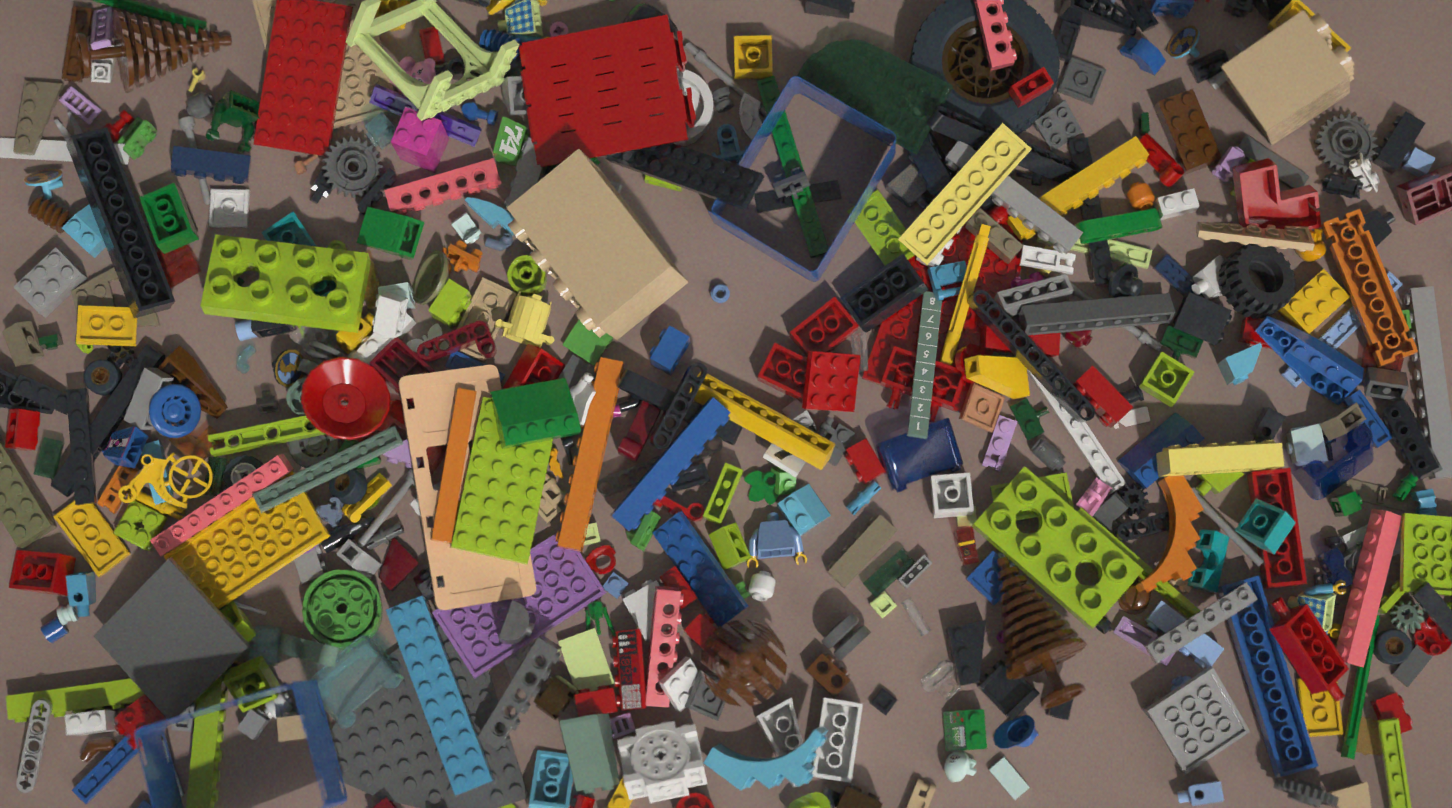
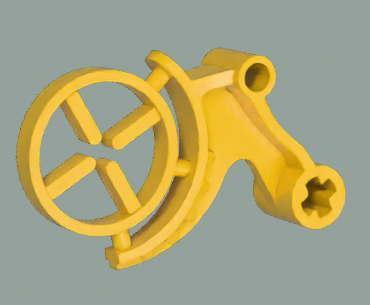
M173 452L165 460L155 458L152 454H146L141 458L142 464L145 465L142 471L129 484L122 487L118 495L122 502L131 503L138 498L143 486L146 483H150L163 500L174 506L187 508L188 498L202 496L209 490L213 481V472L208 462L198 456H184L176 460L174 458L175 453ZM147 456L151 458V462L149 464L145 461ZM192 458L198 460L191 474L194 475L197 472L201 463H204L209 471V483L197 477L193 478V481L206 487L199 494H184L191 482L190 479L186 480L181 491L173 483L172 476L174 470L184 476H189L188 472L176 466L185 459ZM171 461L174 464L169 471V480L164 481L166 466ZM171 485L172 489L183 497L182 502L174 498L166 486ZM129 489H131V494L133 495V497H129L128 499H126V494L124 493V491H128Z

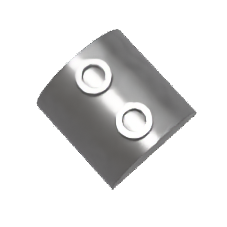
M512 600L499 636V642L516 644L523 640L525 636H531L534 624L529 622L528 612L520 603Z

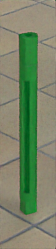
M91 0L145 17L155 18L162 22L168 21L172 25H175L174 23L182 24L185 29L186 26L194 27L196 33H198L199 28L207 30V22L186 17L134 0Z
M1380 615L1376 617L1364 667L1357 666L1341 757L1347 759H1355Z

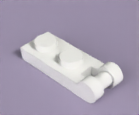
M1023 245L1020 265L1071 275L1074 271L1072 265L1076 255ZM1060 259L1065 260V266L1060 265Z

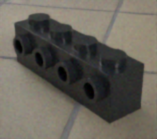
M1403 399L1383 409L1385 415L1382 417L1387 426L1391 425L1394 431L1391 434L1395 442L1400 443L1403 449L1400 452L1405 460H1409L1411 464L1409 469L1412 475L1423 480L1443 470L1408 402Z

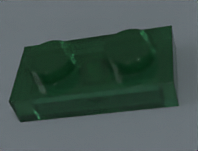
M44 437L34 475L54 479L65 442Z
M209 457L208 464L213 472V481L209 490L203 495L216 497L222 489L226 459ZM207 469V471H206V476H205V481H204V482H206V483H209V471H208V469Z

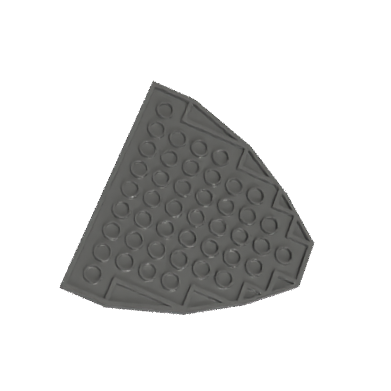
M435 622L475 730L479 736L499 703L489 670L474 679L439 623ZM400 647L384 658L350 698L331 730L344 783L380 799L388 797L392 802L416 808H500L529 798L511 739L506 747L502 746L498 750L479 739L494 781L459 795L454 794ZM498 722V729L505 731V725L502 722ZM336 767L339 781H341L338 768Z

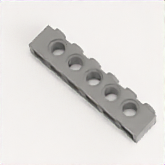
M1244 583L1152 641L1144 648L1154 663H1158L1257 600V597L1249 585Z

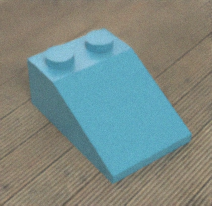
M90 205L77 212L62 227L67 234L94 258L106 247Z
M537 750L529 808H569L573 775L567 754Z

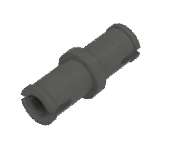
M397 522L385 530L383 528L380 529L379 533L373 535L366 543L367 545L374 541V543L367 546L368 549L372 550L383 543L387 544L391 539L405 533L403 528L395 531L402 526L401 523Z

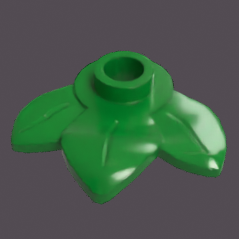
M753 471L744 478V481L752 486L749 492L750 501L758 502L765 499L769 505H772L777 500L779 495L775 493L776 474L771 471L765 473ZM769 477H772L774 479L773 484H769L767 482V479Z

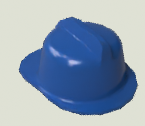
M1023 715L1000 725L994 733L993 741L1001 749H1008L1014 746L1028 747L1039 734L1035 729L1034 719L1030 715Z

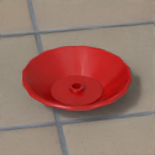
M337 357L323 361L309 372L302 384L301 404L307 419L317 430L333 438L353 440L368 436L382 425L390 408V392L385 379L373 366L356 358ZM345 401L347 405H342L341 402Z

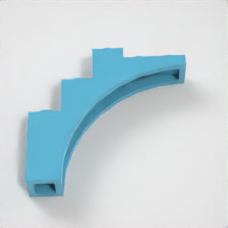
M823 726L818 727L807 741L795 751L774 758L749 757L734 752L722 744H718L711 749L704 764L740 791L747 787L750 788L755 780H758L770 789L775 785L779 786L784 777L799 787L804 783L808 784L812 779V771L815 767L810 763H812L817 755L815 753L817 748L825 743L827 739L825 735L828 730Z

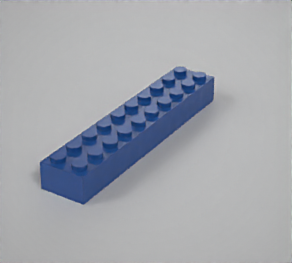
M1259 576L1218 587L1219 597L1222 598L1240 585L1247 583L1257 597L1256 601L1226 620L1275 777H1283L1318 767L1282 648L1270 631L1274 622Z

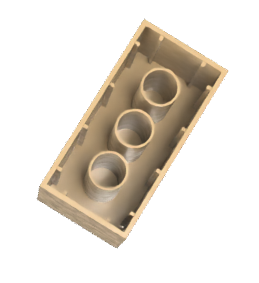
M1304 10L1221 66L1229 85L1272 146L1350 94V82L1354 80V63L1342 46L1333 51L1331 50L1333 47L1331 45L1332 36L1330 33L1332 32L1319 13L1309 18Z
M580 149L576 150L507 207L508 211L515 218L508 224L511 231L522 243L525 241L533 250L530 253L531 257L544 272L547 270L555 279L552 284L566 301L570 300L577 309L582 306L575 312L576 316L589 331L592 329L599 338L607 333L618 340L688 283L684 275L601 169Z

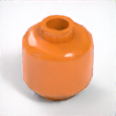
M1133 183L1126 194L1132 208L1139 211L1152 207L1155 196L1147 183Z

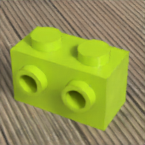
M737 523L723 526L709 534L723 570L735 567L751 559Z

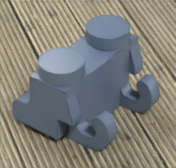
M332 497L330 502H333L332 504L336 507H331V504L317 506L316 511L322 521L329 522L334 529L340 527L343 517L342 508L344 505L338 498Z

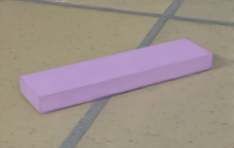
M112 7L93 11L91 47L93 50L112 46L114 16Z

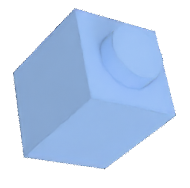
M1415 147L1410 152L1408 151L1403 159L1402 169L1420 177L1429 172L1435 157Z

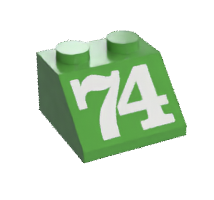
M502 117L493 154L496 162L516 167L518 160H521L523 156V144L525 141L527 142L530 134L525 126L507 117Z

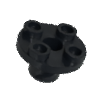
M1128 262L1121 264L1108 275L1109 296L1112 298L1128 297L1130 295L1137 296L1143 289V281L1138 278L1137 268Z

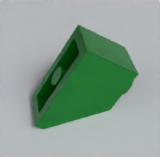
M1349 491L1329 498L1335 517H1344L1362 509V499L1356 491Z

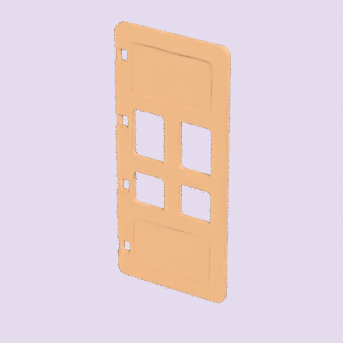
M494 365L409 375L402 377L399 381L435 605L440 610L528 597L536 591L531 555H529L528 564L526 565L450 548L451 543L432 541L433 527L428 528L426 517L433 516L434 522L439 490L432 488L426 448L447 445L457 388L477 391L468 443L473 441L482 397L491 398V391L502 390L499 372ZM413 398L414 409H408L406 399ZM469 445L467 446L458 501L461 500L470 457ZM423 457L424 468H418L416 458ZM437 576H443L444 587L438 588Z

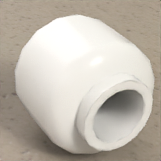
M759 571V573L752 575L748 590L753 599L766 601L773 596L776 581L770 576L769 572Z

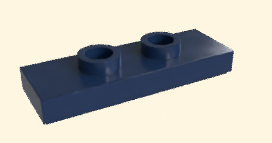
M1165 254L1153 269L1182 296L1186 292L1195 294L1192 291V285L1195 284L1193 277L1168 254Z

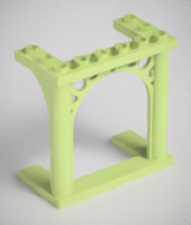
M365 0L360 5L346 43L350 47L357 45L419 109L416 116L421 121L433 118L441 111L445 112L454 105H460L464 100L472 99L481 92L485 93L490 88L501 85L506 72L510 69L512 59L517 55L516 51L519 44L515 40L501 45L499 52H491L479 47L436 4L437 0H417L375 19L374 17L381 1ZM424 15L460 53L465 65L464 75L459 81L451 85L450 81L453 75L448 70L434 76L430 84L418 81L408 75L381 48L373 37ZM470 72H477L480 76H473Z

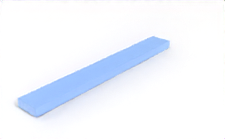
M1390 271L1387 272L1395 292L1403 284ZM1352 306L1319 340L1334 349L1338 348L1361 325L1354 307ZM1290 367L1281 374L1294 389L1303 381Z

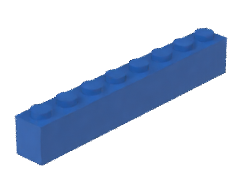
M710 397L610 515L628 531L631 529L635 530L642 522L640 518L644 513L648 515L654 508L652 504L656 499L661 500L667 493L665 489L668 485H674L679 479V472L682 469L685 471L691 465V458L695 454L698 456L704 450L703 444L707 440L711 441L718 432L715 430L720 425L724 426L730 419L728 415L731 412L714 397Z

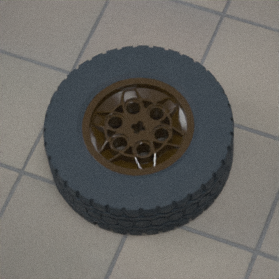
M947 0L944 2L945 4L942 3L934 9L922 23L916 34L908 66V80L911 93L920 112H923L922 115L926 120H928L937 106H943L995 129H998L1003 123L1016 135L1031 127L1047 107L1057 85L1060 69L1057 42L1054 34H1051V28L1048 23L1045 24V19L1040 13L1037 14V10L1031 5H1026L1027 3L1023 0H1003L1002 10L1003 12L1006 11L1008 17L1006 27L1012 34L1010 44L1011 48L1015 49L1017 59L1014 60L1013 66L990 71L986 51L981 46L984 42L974 0ZM986 8L989 14H996L995 8ZM991 26L992 32L999 33L1001 31L999 26ZM1002 44L995 45L997 51L1003 52L1005 50ZM970 51L974 56L967 57L964 52ZM984 62V65L988 64L987 68L981 66V63ZM1044 67L1054 82L1051 89L1018 108L1008 93L1010 87ZM968 69L972 74L967 76L962 71ZM1002 73L1005 78L998 79L995 74ZM978 81H986L987 86H980Z

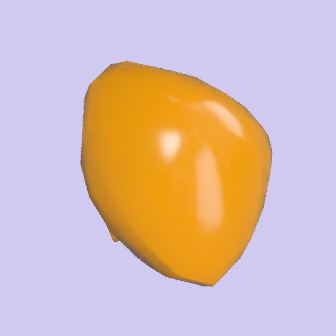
M1315 228L1314 231L1310 230L1314 241L1313 251L1306 250L1302 252L1295 249L1296 253L1304 261L1318 260L1326 253V245L1322 240V229Z

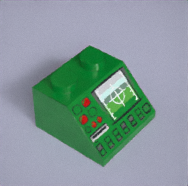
M984 709L943 712L945 751L987 749Z

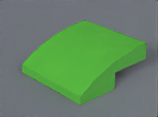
M578 320L563 346L595 366L605 349L610 345L613 337L605 333L599 338L592 329L589 331Z

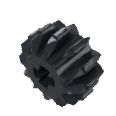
M1133 483L1131 488L1128 484H1125L1124 490L1121 488L1118 490L1119 494L1122 495L1120 497L1129 505L1127 509L1129 516H1132L1134 512L1136 515L1141 514L1140 509L1145 511L1146 506L1144 504L1149 503L1148 499L1143 498L1148 493H1141L1143 490L1142 486L1136 489V483ZM1134 496L1136 498L1134 501L1136 502L1131 504L1128 497Z

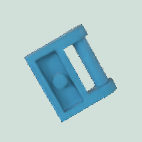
M965 261L927 269L937 301L944 300L945 297L959 295L961 287L942 290L940 286L963 282L967 268Z

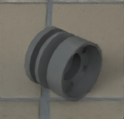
M310 340L309 346L314 348L315 351L306 349L305 352L312 359H302L297 371L308 376L309 372L323 361L347 356L329 344Z

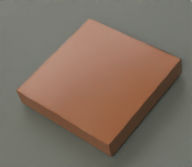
M971 383L959 419L989 433H993L1005 397L976 383Z

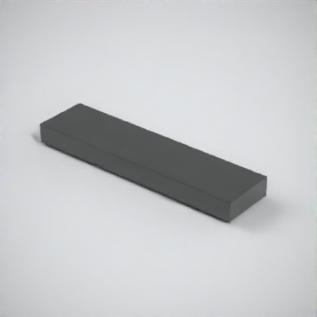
M1247 135L1238 146L1243 150L1247 160L1251 158L1258 161L1270 158L1277 164L1278 180L1291 189L1304 186L1310 177Z

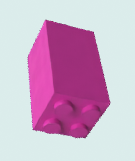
M405 107L391 143L400 160L435 173L449 141L443 123L436 118H427L421 121L416 116L417 111Z

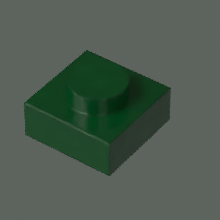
M58 334L38 338L39 346L46 350H55L59 345H64L62 337Z

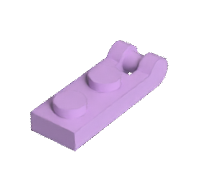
M999 415L982 466H990L995 468L994 470L1001 471L1018 421ZM992 454L999 456L997 461L991 459Z

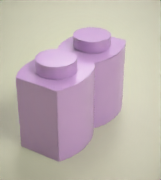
M1236 146L1229 147L1213 169L1212 174L1223 182H1228L1233 176L1232 167L1240 165L1245 158L1243 150Z

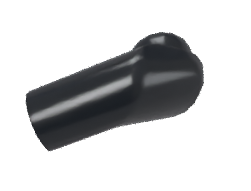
M630 394L628 401L619 403L621 413L637 408L641 399Z

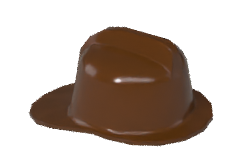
M1139 576L1118 599L1121 609L1131 615H1137L1146 610L1152 590L1147 593L1146 590L1138 592L1135 585L1143 581Z

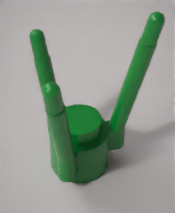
M602 602L589 603L587 605L588 610H585L586 631L590 630V620H595L597 634L600 635L599 619L603 618L604 615L612 636H615V629L607 613V607H603Z

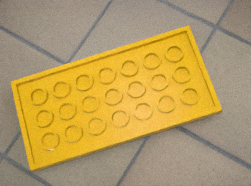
M291 471L275 483L295 474V472ZM306 492L262 513L254 497H252L164 555V558L167 561L172 557L219 610L330 537V534Z

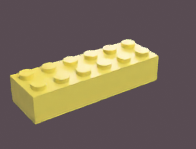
M1265 440L1260 443L1247 441L1242 444L1229 442L1224 445L1211 443L1206 444V446L1192 444L1187 445L1188 447L1174 445L1169 446V448H1163L1162 452L1156 454L1158 477L1263 471L1284 467L1282 443H1275V440Z

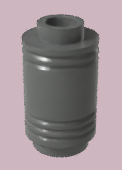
M1040 438L1031 448L1032 454L1037 456L1052 471L1055 469L1059 471L1066 463L1064 461L1065 456L1046 439Z

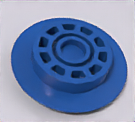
M170 384L162 387L154 394L149 406V417L152 425L160 434L170 438H180L188 435L196 428L201 417V405L198 397L190 388L180 384Z

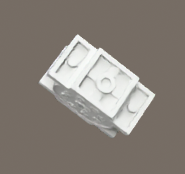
M664 721L658 725H645L635 729L637 735L635 737L627 736L617 740L629 800L649 796L650 803L687 796L689 795L688 788L707 784L695 724H685L676 728L674 721Z

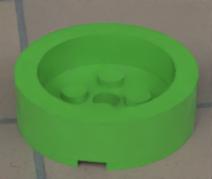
M338 569L321 575L309 586L304 596L302 615L307 629L316 641L337 647L339 650H351L364 645L376 634L382 621L383 605L376 587L366 576L353 570ZM342 603L346 604L348 607L346 613H338L337 606Z

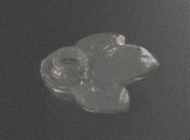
M301 326V328L292 332L290 338L302 345V354L308 355L305 352L306 349L315 351L314 348L309 346L310 340L326 343L329 334L326 329ZM317 332L322 333V339L316 338Z

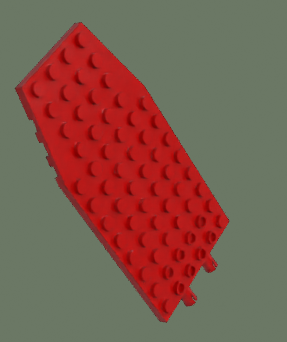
M994 206L990 207L989 209L985 210L984 212L989 215V211H990ZM1008 220L1003 225H1000L1021 244L1023 243V240L1020 241L1007 223ZM967 222L962 226L959 233H956L951 238L954 241L948 250L945 248L942 252L944 258L940 265L965 261L967 267L975 241V236L965 228ZM987 247L974 293L978 290H984L994 299L997 292L1011 289V281L1020 276L1022 249L1007 264ZM914 255L908 260L928 288L927 291L933 292L927 270L929 267L917 261V256ZM962 282L940 287L942 290L961 287ZM923 294L881 323L862 376L864 380L892 390L886 406L891 408L895 401L894 410L899 409L898 407L903 395L912 396ZM958 295L945 297L942 300L930 408L931 418L929 422L935 423L939 407L961 413L971 384L961 378L963 375L961 371L956 369L955 357L952 366L939 362ZM976 296V302L981 305V297ZM970 306L956 353L964 345L975 344L980 347L981 327L986 324ZM989 310V316L994 319V311ZM986 351L988 356H992L993 351Z

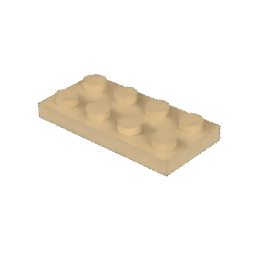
M482 277L471 300L472 303L466 310L458 328L476 321H483L487 324L495 341L501 328H496L494 322L498 319L505 321L517 293ZM484 327L476 329L477 335H482L485 332ZM461 334L458 337L459 342L467 340L466 334ZM476 344L460 350L482 362L486 359L481 355ZM486 344L483 347V352L488 353L492 345Z

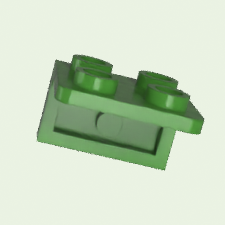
M137 117L117 144H125L123 150L135 161L136 158H139L144 153L146 145L155 139L157 130L148 120H142L140 117Z

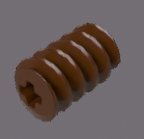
M39 195L31 203L28 214H31L32 217L37 218L45 225L50 226L51 229H56V232L63 233L62 227L71 219V217H68L69 211L65 210L62 213L63 207L59 206L56 209L57 203L53 202L50 205V199L44 200V195Z

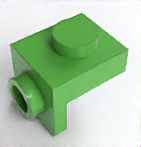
M778 466L771 467V472L776 474L775 493L784 495L795 492L796 478Z

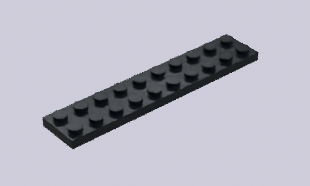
M675 143L606 156V159L611 163L744 210L747 209L765 177L761 172Z

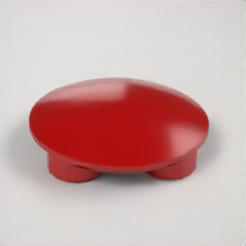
M1430 617L1424 618V622L1420 623L1421 629L1414 628L1413 640L1415 645H1419L1420 649L1427 653V655L1437 656L1445 653L1451 646V642Z

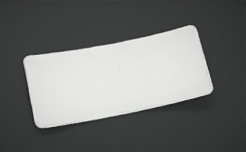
M1142 407L1130 410L1119 423L1127 427L1149 422L1148 408ZM1116 423L1114 425V428H1119V424Z

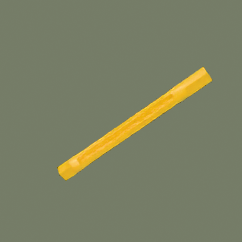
M981 224L979 233L975 237L939 362L952 366L969 309L968 298L974 292L989 241L988 235L991 226Z

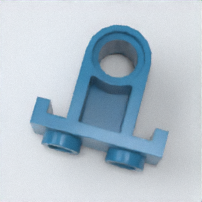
M723 124L717 131L720 155L716 156L715 152H713L711 156L728 162L735 160L739 162L749 146H745V150L740 151L735 128L730 124ZM729 132L732 136L729 139H724L721 135Z

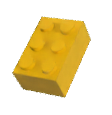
M1323 269L1293 295L1290 302L1279 309L1278 312L1291 326L1310 334L1341 306L1350 295Z

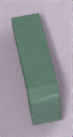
M282 633L277 653L334 667L339 648Z

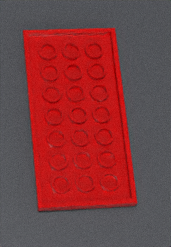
M277 0L258 112L260 119H257L253 145L327 157L324 152L330 151L329 146L331 145L346 54V40L349 35L353 11L352 6L316 0Z

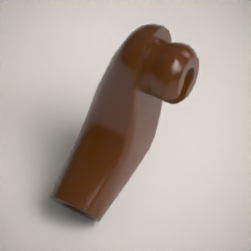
M111 737L91 740L87 743L79 758L89 762L96 753L112 750L117 743Z

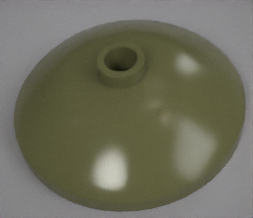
M440 250L431 252L420 265L414 279L412 292L416 303L420 305L430 303L438 296L446 284L449 275V264L444 252Z

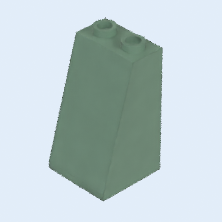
M609 713L561 720L560 726L576 791L583 790V793L587 794L595 792V788L602 787V791L614 789L613 785L620 784Z

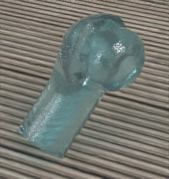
M252 345L246 347L238 355L236 368L242 374H246L249 371L250 366L246 364L247 360L256 352Z

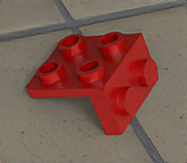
M143 694L115 717L114 723L116 725L114 728L120 735L124 734L128 738L127 743L135 750L137 748L135 732L138 728L168 719ZM138 738V740H139V745H140V749H141V751H142V750H143L142 743H141L140 738Z

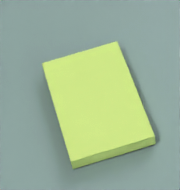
M595 628L558 641L562 647L561 651L573 685L578 690L589 688L590 692L598 690L597 687L615 683Z

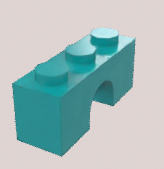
M1200 529V540L1197 541L1196 548L1203 552L1204 561L1201 567H1196L1197 569L1191 572L1193 576L1189 577L1187 586L1200 591L1217 593L1230 537L1214 530Z

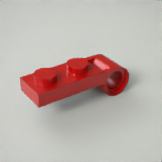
M1148 133L1144 134L1139 141L1149 154L1146 161L1160 174V181L1165 186L1172 187L1183 176V168Z
M665 496L661 500L656 499L653 503L659 508L662 505L668 508V513L673 516L682 511L688 519L694 522L701 521L705 512L704 507L700 503H692L688 508H685ZM698 507L701 509L702 513L699 517H693L690 514L693 508Z

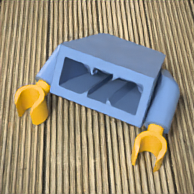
M772 512L767 514V521L761 522L760 527L754 531L749 539L751 559L747 561L748 568L750 567L749 562L751 560L756 562L757 568L759 565L758 559L795 556L794 561L799 565L798 557L803 556L804 563H806L807 557L802 554L804 549L801 535L798 534L793 526H789L787 520H779L778 513Z

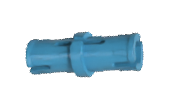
M872 480L865 489L857 493L858 495L846 508L855 515L882 488Z

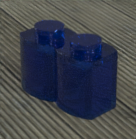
M1338 548L1318 555L1319 565L1326 572L1328 584L1335 585L1336 581L1344 580L1346 585L1338 586L1339 589L1352 584V575L1345 567L1344 557Z

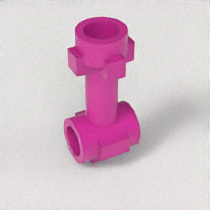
M1040 272L1030 274V279L1021 280L1020 277H1016L1011 281V288L1044 279Z

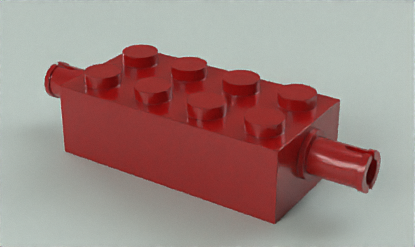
M1282 597L1275 599L1271 602V605L1280 618L1270 628L1271 633L1311 694L1328 691L1334 702L1340 701L1345 697V694L1336 682L1349 670L1343 658L1308 604L1289 610Z

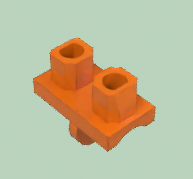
M458 240L454 245L450 244L447 258L451 259L450 263L455 265L454 271L458 273L463 269L467 272L470 269L477 273L480 269L482 251L473 249L471 253L466 252L467 245L461 240Z

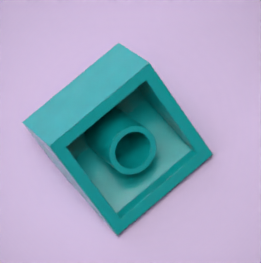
M1255 499L1235 531L1257 547L1275 554L1296 522L1286 511Z

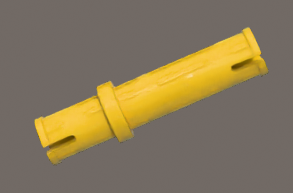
M140 491L138 498L135 500L159 511L162 515L167 514L179 521L184 516L177 514V512L185 515V509L168 502L156 505L153 496ZM128 493L127 498H132L133 495Z

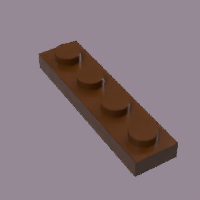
M73 6L62 79L65 81H83L77 56L76 33H84L89 43L94 11L92 8Z

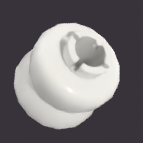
M281 692L278 694V698L265 703L266 708H264L266 714L268 713L270 719L272 717L275 719L280 718L282 713H288L293 710L291 705L293 700L291 697L289 698L290 695L287 692L285 694Z

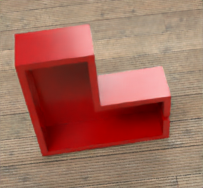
M1270 158L1232 167L1238 221L1242 227H1247L1249 224H1256L1260 228H1267V225H1275L1276 229H1285V226L1308 227L1309 230L1321 227L1320 211L1317 209L1319 208L1318 191L1311 185L1280 192L1277 164Z

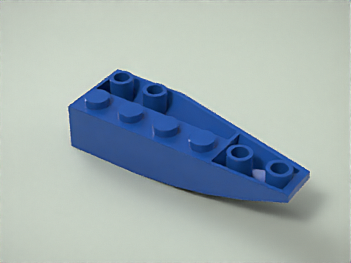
M1266 316L1255 329L1260 337L1306 385L1338 406L1363 380V367L1331 346L1291 325Z

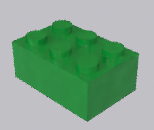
M175 182L139 197L156 245L164 254L199 240L182 191Z

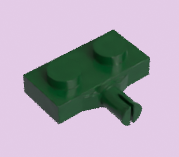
M1168 325L1160 344L1174 351L1172 358L1178 361L1180 355H1187L1196 359L1204 340Z
M1027 398L1010 406L1027 441L1045 433L1040 424V417L1050 413L1049 410H1046L1047 406L1036 411L1031 407Z

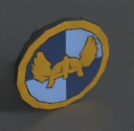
M284 350L272 362L274 378L278 384L284 387L292 386L303 376L297 369L304 358L297 350Z

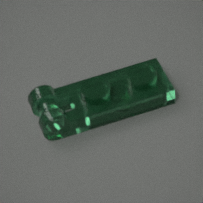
M902 548L871 575L863 585L876 598L915 563V560L913 558L910 559L906 554V550ZM899 558L904 563L902 567L896 563Z

